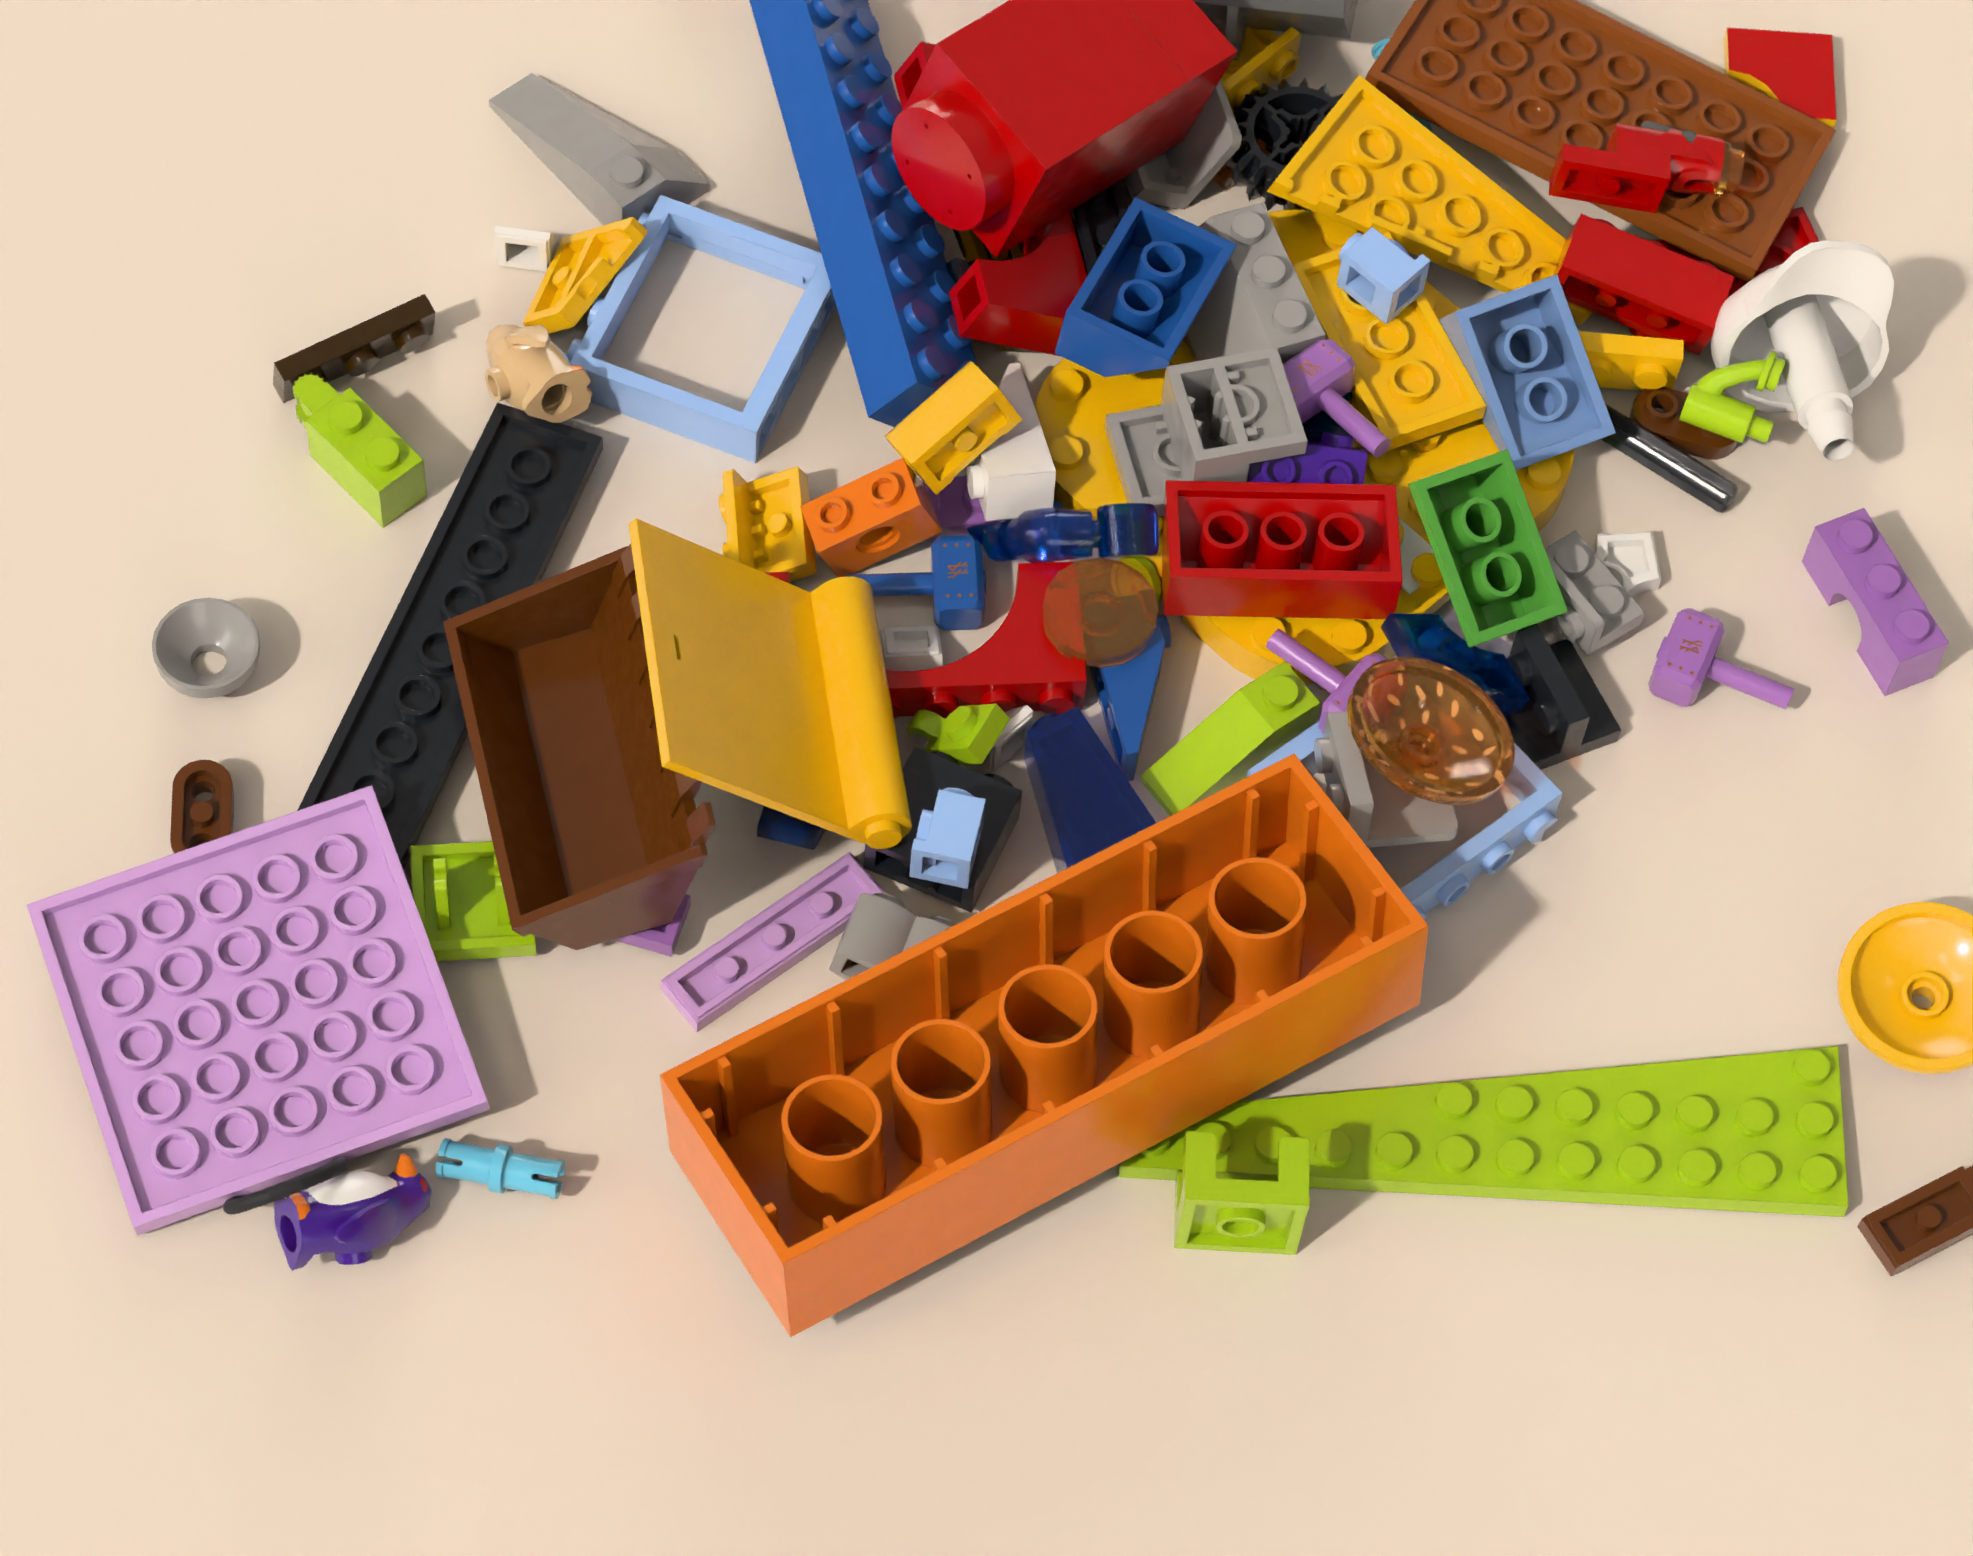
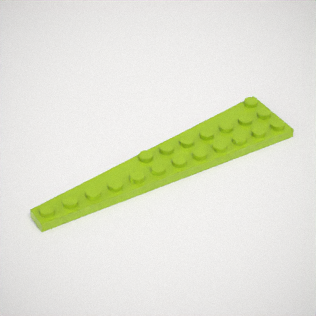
M1838 1046L1238 1101L1119 1163L1118 1177L1176 1180L1177 1171H1183V1143L1186 1131L1213 1132L1217 1136L1216 1178L1278 1181V1142L1281 1137L1290 1136L1310 1138L1309 1188L1844 1217L1848 1209Z

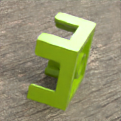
M1186 1131L1183 1143V1171H1177L1175 1180L1174 1248L1296 1255L1309 1209L1310 1138L1283 1136L1279 1139L1278 1181L1216 1178L1217 1136L1213 1132Z

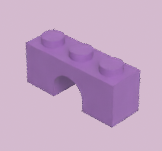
M1862 508L1815 526L1801 562L1828 606L1846 599L1852 604L1861 627V642L1857 653L1884 697L1933 678L1949 642L1866 509Z

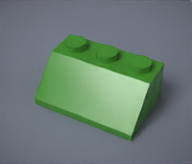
M1508 449L1408 484L1469 648L1568 612Z

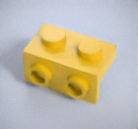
M1291 27L1279 37L1271 30L1246 29L1240 59L1232 60L1221 78L1233 112L1234 108H1240L1241 101L1244 100L1246 94L1257 96V92L1263 83L1270 87L1276 81L1280 83L1283 77L1287 80L1294 73L1300 61L1298 56L1300 32Z
M1578 331L1599 387L1637 391L1661 387L1674 388L1683 362L1684 340Z
M798 466L750 482H746L735 469L722 472L723 494L719 495L718 503L727 530V542L722 546L723 555L761 572H788L790 582L817 574L814 542L800 507L810 501L808 476Z

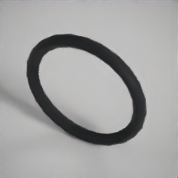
M337 1157L324 1166L248 1195L234 1196L225 1201L223 1210L229 1215H234L290 1196L344 1173L349 1167V1162L344 1157Z

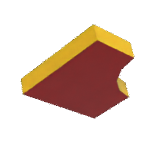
M1727 27L1724 36L1726 76L1834 129L1837 114L1832 34Z

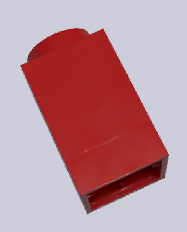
M1009 0L936 44L903 111L898 114L893 124L890 135L892 136L893 154L898 170L912 196L931 217L954 230L966 231L972 229L997 258L1182 142L1236 55L1237 50L1193 0Z

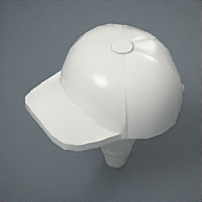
M1824 240L1810 243L1794 252L1783 264L1766 270L1734 292L1720 308L1711 339V356L1716 369L1735 363L1767 359L1771 350L1777 352L1776 357L1787 360L1775 392L1765 388L1763 392L1756 390L1758 381L1741 383L1729 387L1725 391L1734 399L1756 406V410L1766 413L1795 411L1800 425L1808 430L1809 436L1826 459L1831 461L1842 460L1852 453L1853 419L1851 414L1853 402L1851 398L1873 383L1883 369L1890 350L1886 321L1893 300L1894 279L1887 260L1874 248L1856 242Z

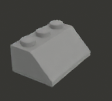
M1263 202L1211 216L1199 226L1237 245L1185 336L1195 361L1277 347L1282 364H1284L1316 341L1325 339L1326 334Z

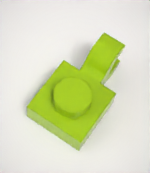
M997 704L958 706L946 719L932 711L919 710L905 731L909 735L919 734L928 738L929 741L923 749L930 753L933 751L943 752L957 760L960 765L982 764L1010 718Z

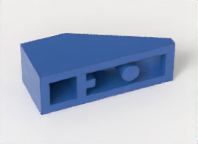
M1151 594L1086 605L1083 609L1081 624L1084 651L1122 782L1134 780L1161 671L1164 648L1171 647V632L1167 617L1164 614L1157 615Z

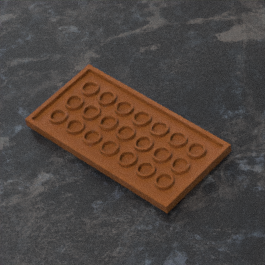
M1415 0L1365 80L1399 107L1548 182L1563 143L1605 151L1616 123L1640 127L1643 122L1652 121L1681 131L1689 130L1698 134L1722 137L1724 140L1723 168L1720 181H1713V195L1704 193L1686 194L1666 190L1656 214L1597 203L1591 204L1746 282L1754 278L1836 132L1835 129L1576 0Z

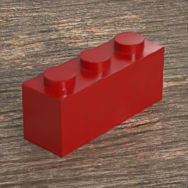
M1582 213L1564 243L1553 274H1557L1567 302L1654 338L1684 340L1683 349L1700 356L1713 335L1720 308L1727 300L1734 276L1718 270L1708 262L1693 260L1667 249L1657 241L1642 239L1616 228L1606 220L1594 219Z

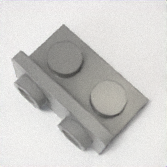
M1576 530L1545 548L1568 610L1566 613L1555 616L1556 625L1567 640L1575 641L1588 656L1641 625L1645 612Z

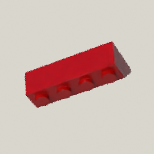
M1166 480L1162 546L1164 615L1394 620L1403 582L1396 485Z

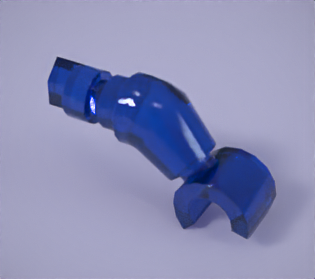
M1121 503L1100 506L1097 509V519H1092L1091 511L1056 507L1024 511L1015 519L973 524L966 528L970 535L977 537L981 545H984L987 556L995 562L1025 559L1030 563H1044L1092 557L1093 548H1098V558L1146 557L1156 555L1159 549L1157 509L1153 504Z

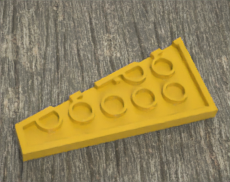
M1360 75L1267 190L1271 194L1363 233H1366L1372 227L1381 234L1390 232L1393 240L1400 243L1406 251L1417 256L1423 254L1431 262L1504 293L1553 276L1566 241L1562 235ZM1568 302L1575 323L1582 325L1592 312Z

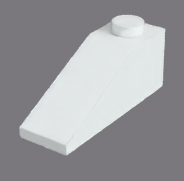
M1010 363L999 389L1022 418V421L1007 434L1000 436L976 457L975 464L967 466L966 476L969 496L971 499L979 498L985 521L1053 514L1056 469L1020 363Z

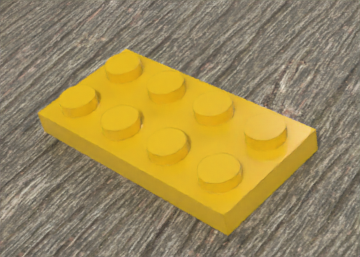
M1390 232L1383 234L1386 238L1393 240ZM1342 248L1292 264L1326 334L1325 339H1332L1354 360L1355 382L1349 393L1360 413L1391 440V445L1387 451L1484 418L1487 405L1424 293L1418 296L1386 325L1336 285L1341 264L1339 253Z

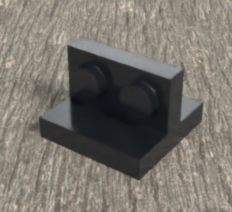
M1538 624L1516 631L1507 661L1471 673L1466 677L1464 687L1468 695L1540 770L1617 742L1619 739L1621 728L1572 642L1564 639L1549 645Z

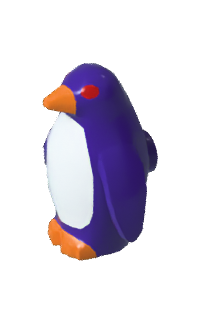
M403 1153L400 1155L394 1171L387 1176H380L361 1170L345 1172L320 1184L274 1201L275 1227L290 1269L293 1271L302 1268L314 1255L324 1252L335 1253V1261L344 1265L361 1264L371 1260L373 1249L393 1240L430 1206L432 1189L426 1178L417 1171L411 1157Z

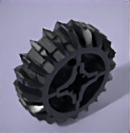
M1283 77L1277 86V90L1263 83L1257 92V96L1246 94L1244 100L1241 101L1240 108H1234L1233 114L1242 140L1239 149L1226 162L1227 170L1233 171L1232 178L1235 187L1247 186L1246 193L1249 201L1260 197L1265 198L1264 204L1266 205L1267 212L1276 204L1285 206L1286 210H1295L1296 207H1302L1271 194L1267 190L1344 95L1340 94L1331 97L1327 83L1318 90L1309 88L1310 86L1305 77L1299 84V87H1291ZM1258 138L1266 144V150L1270 153L1269 156L1265 155L1256 142Z

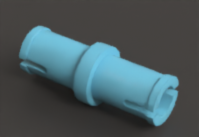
M448 1138L443 1139L438 1152V1156L459 1159L463 1162L446 1159L443 1162L438 1161L436 1163V1176L440 1178L448 1177L488 1185L489 1191L503 1194L506 1189L549 1196L551 1199L556 1200L562 1191L563 1181L541 1178L539 1175L559 1178V1175L565 1176L566 1164L564 1160H552L515 1153L511 1145L499 1143L496 1149L456 1142Z

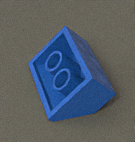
M1135 197L1067 309L1055 354L1103 377L1166 368L1229 262L1237 244Z

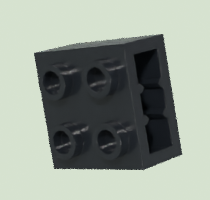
M914 746L903 767L912 822L911 830L897 845L890 848L874 849L865 844L864 868L972 913L1019 820L1022 790L1013 787L1008 780L999 775L991 773L983 775L966 768L948 754L938 751L930 753ZM959 788L971 793L974 797L986 799L983 829L968 889L909 877L911 849L914 838L916 839L922 810L934 811L939 789Z

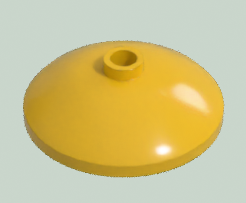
M1933 902L1906 903L1878 913L1864 923L1849 941L1838 969V1000L1842 1014L1853 1034L1878 1058L1898 1068L1926 1074L1949 1073L1973 1065V915L1945 904ZM1916 995L1925 996L1930 1000L1932 1007L1928 1009L1918 1008L1912 1002V997Z

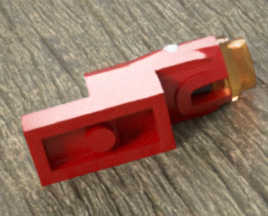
M1645 121L1640 127L1616 123L1605 151L1563 143L1549 178V195L1656 214L1666 190L1686 194L1704 193L1721 196L1723 192L1735 193L1742 177L1744 152L1741 149L1732 148L1731 142L1724 141L1722 137L1698 134L1689 130L1681 131L1652 121Z

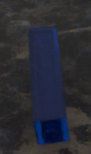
M1078 706L1060 715L1057 712L1049 713L1037 720L1030 730H1027L1024 761L1057 873L1156 823Z

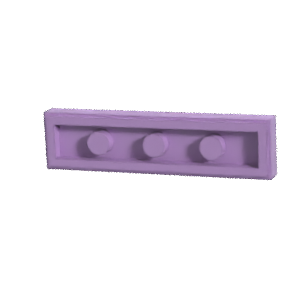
M848 852L661 980V990L696 1032H698L844 932L851 912L861 893L873 895L874 893L886 892L854 855Z

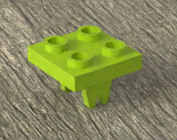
M492 841L410 846L412 896L437 962L536 956L535 935L529 934L523 937L512 931Z

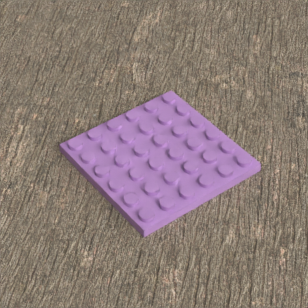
M372 785L27 904L137 1236L222 1206L226 1200L234 1196L248 1195L300 1176L328 1164L334 1158L344 1157L350 1160L490 1110L488 1100Z

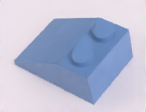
M1557 274L1460 309L1439 319L1487 405L1482 421L1499 451L1508 449L1515 470L1616 433Z

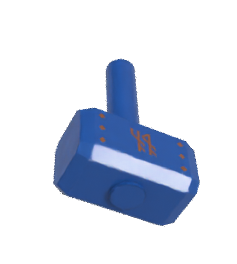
M972 535L937 537L931 545V572L846 575V577L862 578L870 583L873 597L932 595L934 623L944 631L975 630L984 621L986 572L983 570L981 543L977 537Z

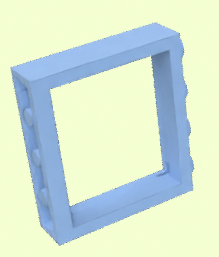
M660 195L651 213H642L638 220L648 230L645 238L611 279V287L605 297L598 296L594 301L587 321L589 328L582 340H573L568 349L567 357L571 365L582 366L591 380L587 386L592 391L591 403L756 463L836 307L822 254ZM666 239L805 289L742 412L602 361Z
M1422 648L1397 666L1406 673L1408 680L1402 703L1394 710L1386 723L1419 701L1414 686H1417L1422 691L1427 704L1521 801L1517 806L1401 889L1425 920L1426 913L1439 903L1446 907L1456 902L1468 890L1471 884L1470 881L1485 871L1488 875H1491L1500 870L1511 859L1514 849L1526 840H1529L1531 843L1541 840L1544 831L1557 822L1555 815L1562 792L1443 667ZM1438 681L1442 685V695L1440 697L1436 693ZM1453 701L1458 703V713L1455 718H1451V704ZM1319 721L1249 769L1247 777L1292 754L1298 757L1312 776L1318 771L1314 753L1315 740L1324 736L1318 727ZM1473 730L1482 734L1483 742L1479 743L1474 739ZM1494 748L1497 749L1490 757L1484 758V754Z

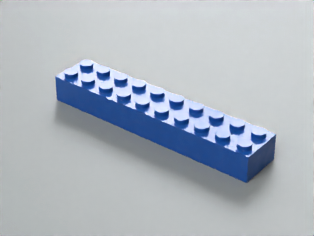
M749 0L867 415L871 419L895 427L969 361H972L977 367L978 365L971 345L972 339L960 337L949 291L956 283L948 274L947 262L944 256V241L937 232L933 217L919 205L908 190L894 158L892 136L890 134L894 121L902 111V107L897 99L891 79V65L884 56L878 36V22L872 15L868 0Z

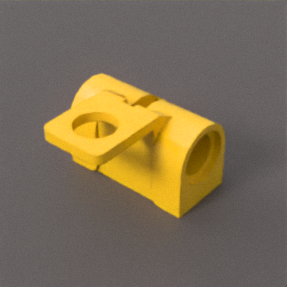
M969 361L884 437L901 458L905 459L920 479L937 495L953 481L960 471L1000 436L1007 434L1022 421V418L1000 389L972 361Z

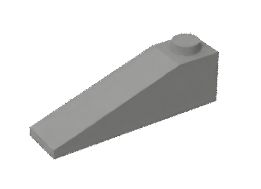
M533 73L489 99V107L602 225L634 217L638 221L642 213H651L660 195L689 204L709 191V184L675 149Z

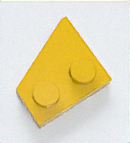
M630 217L562 237L523 324L526 327L543 325L549 334L574 327L645 238L648 230L634 217Z

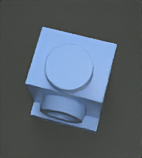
M1372 227L1364 235L1360 232L1354 234L1342 247L1339 253L1341 264L1336 285L1387 325L1423 293L1431 260L1423 254L1414 260L1400 243L1386 238Z
M959 788L939 789L934 811L922 810L916 839L914 838L911 849L909 877L968 889L983 829L986 799L974 797L971 793Z

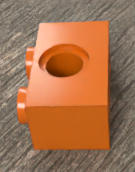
M903 457L800 506L817 553L838 578L854 574L942 532L925 485Z

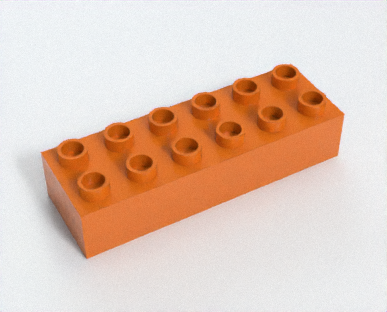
M1292 754L660 1074L670 1152L789 1336L792 1337L1420 1005L1429 925L1298 757Z

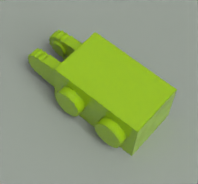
M312 373L310 375L304 374L303 377L299 376V379L294 381L293 394L298 404L295 406L296 416L307 430L310 456L382 528L427 497L423 459L350 387L339 394L328 382H324L323 378H319L318 374L315 376Z

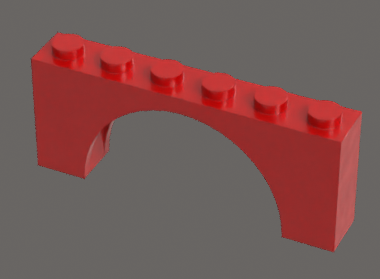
M921 41L894 74L902 111L936 46L935 44ZM1070 212L1025 239L1023 257L1004 261L977 259L949 291L960 337L1059 356L1055 354V349L1066 311L1087 278Z
M1076 561L1018 563L1015 598L1007 617L993 636L969 655L944 666L927 670L894 671L886 669L894 719L902 716H914L919 710L932 711L946 719L958 706L997 704L1005 713L1013 708L1026 705L1033 711H1042L1049 715H1061L1071 710H1083L1087 677ZM764 572L790 584L788 572Z

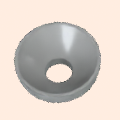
M217 598L193 599L176 606L160 620L152 640L153 659L165 682L179 693L204 699L220 697L241 687L252 676L258 663L260 651L259 634L252 618L236 604ZM205 652H216L223 655L226 659L224 668L213 675L197 673L192 668V664L197 656Z

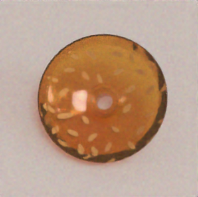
M1396 657L1382 660L1373 664L1361 674L1349 694L1347 718L1350 731L1358 748L1369 764L1384 779L1407 794L1439 804H1473L1493 795L1502 786L1511 772L1515 758V747L1510 727L1495 702L1478 685L1447 666L1414 657Z

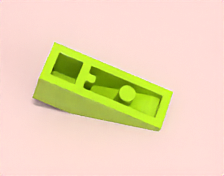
M1286 661L1235 692L1141 775L1140 781L1166 813L1171 816L1246 778L1249 769L1314 725L1317 721L1321 703Z

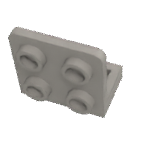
M1221 79L1184 140L1124 177L1132 201L1137 197L1152 205L1185 209L1239 149L1242 140L1241 133Z
M1351 711L1327 713L1324 736L1315 740L1314 753L1317 771L1319 774L1324 773L1327 785L1326 795L1368 848L1449 841L1456 837L1458 821L1452 801L1442 799H1451L1445 774L1443 773L1444 770L1439 751L1434 744L1420 742L1360 748L1355 741L1357 735ZM1366 749H1368L1372 754H1374L1378 758V760H1375L1367 752ZM1364 753L1367 754L1369 761L1364 757ZM1376 769L1382 771L1385 775L1381 774ZM1396 774L1400 775L1402 782L1398 781ZM1422 779H1430L1437 782V784H1426L1422 781ZM1420 796L1429 797V798H1432V799H1434V800L1422 798V797H1420Z

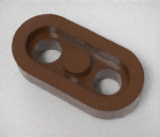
M1661 387L1658 389H1644L1635 397L1629 418L1686 454L1708 460H1718L1727 457L1735 450L1737 441L1679 420L1688 393ZM1654 408L1664 409L1668 412L1660 413L1654 410Z
M196 760L183 766L175 775L172 785L170 843L173 854L232 834L234 789L227 769L211 760ZM203 792L214 794L213 798L208 801H197L195 799L197 795Z

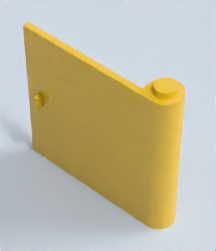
M637 518L629 523L662 767L852 840L867 844L874 849H886L897 845L910 832L912 822L870 583L854 576L839 577L823 583L812 592H808Z

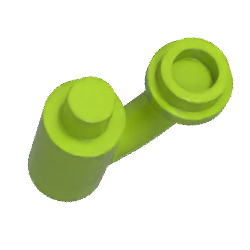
M1771 350L1767 359L1730 364L1709 372L1697 384H1692L1679 420L1743 443L1745 436L1767 443L1775 422L1754 415L1756 406L1723 395L1722 393L1729 387L1749 381H1758L1756 390L1763 392L1764 388L1775 392L1787 360L1776 357L1777 352Z

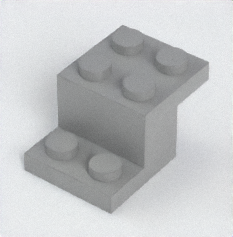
M1277 347L1166 366L1161 405L1107 414L1105 419V431L1133 521L1164 516L1166 480L1247 482L1249 465L1251 463L1305 454L1308 442Z

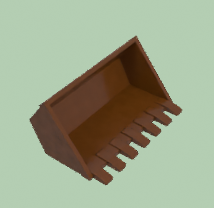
M630 543L629 546H625L443 622L512 931L523 937L532 934L574 950L670 923L698 869L702 867L708 856L705 844L715 826L711 803L702 802L697 808L694 798L702 782L664 768L661 764Z

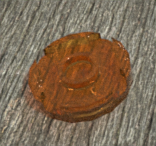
M1099 557L1076 561L1057 573L1046 589L1042 620L1046 636L1061 654L1072 659L1073 655L1078 659L1086 660V665L1101 668L1124 664L1144 651L1149 644L1151 636L1154 634L1159 607L1153 587L1141 572L1122 561Z

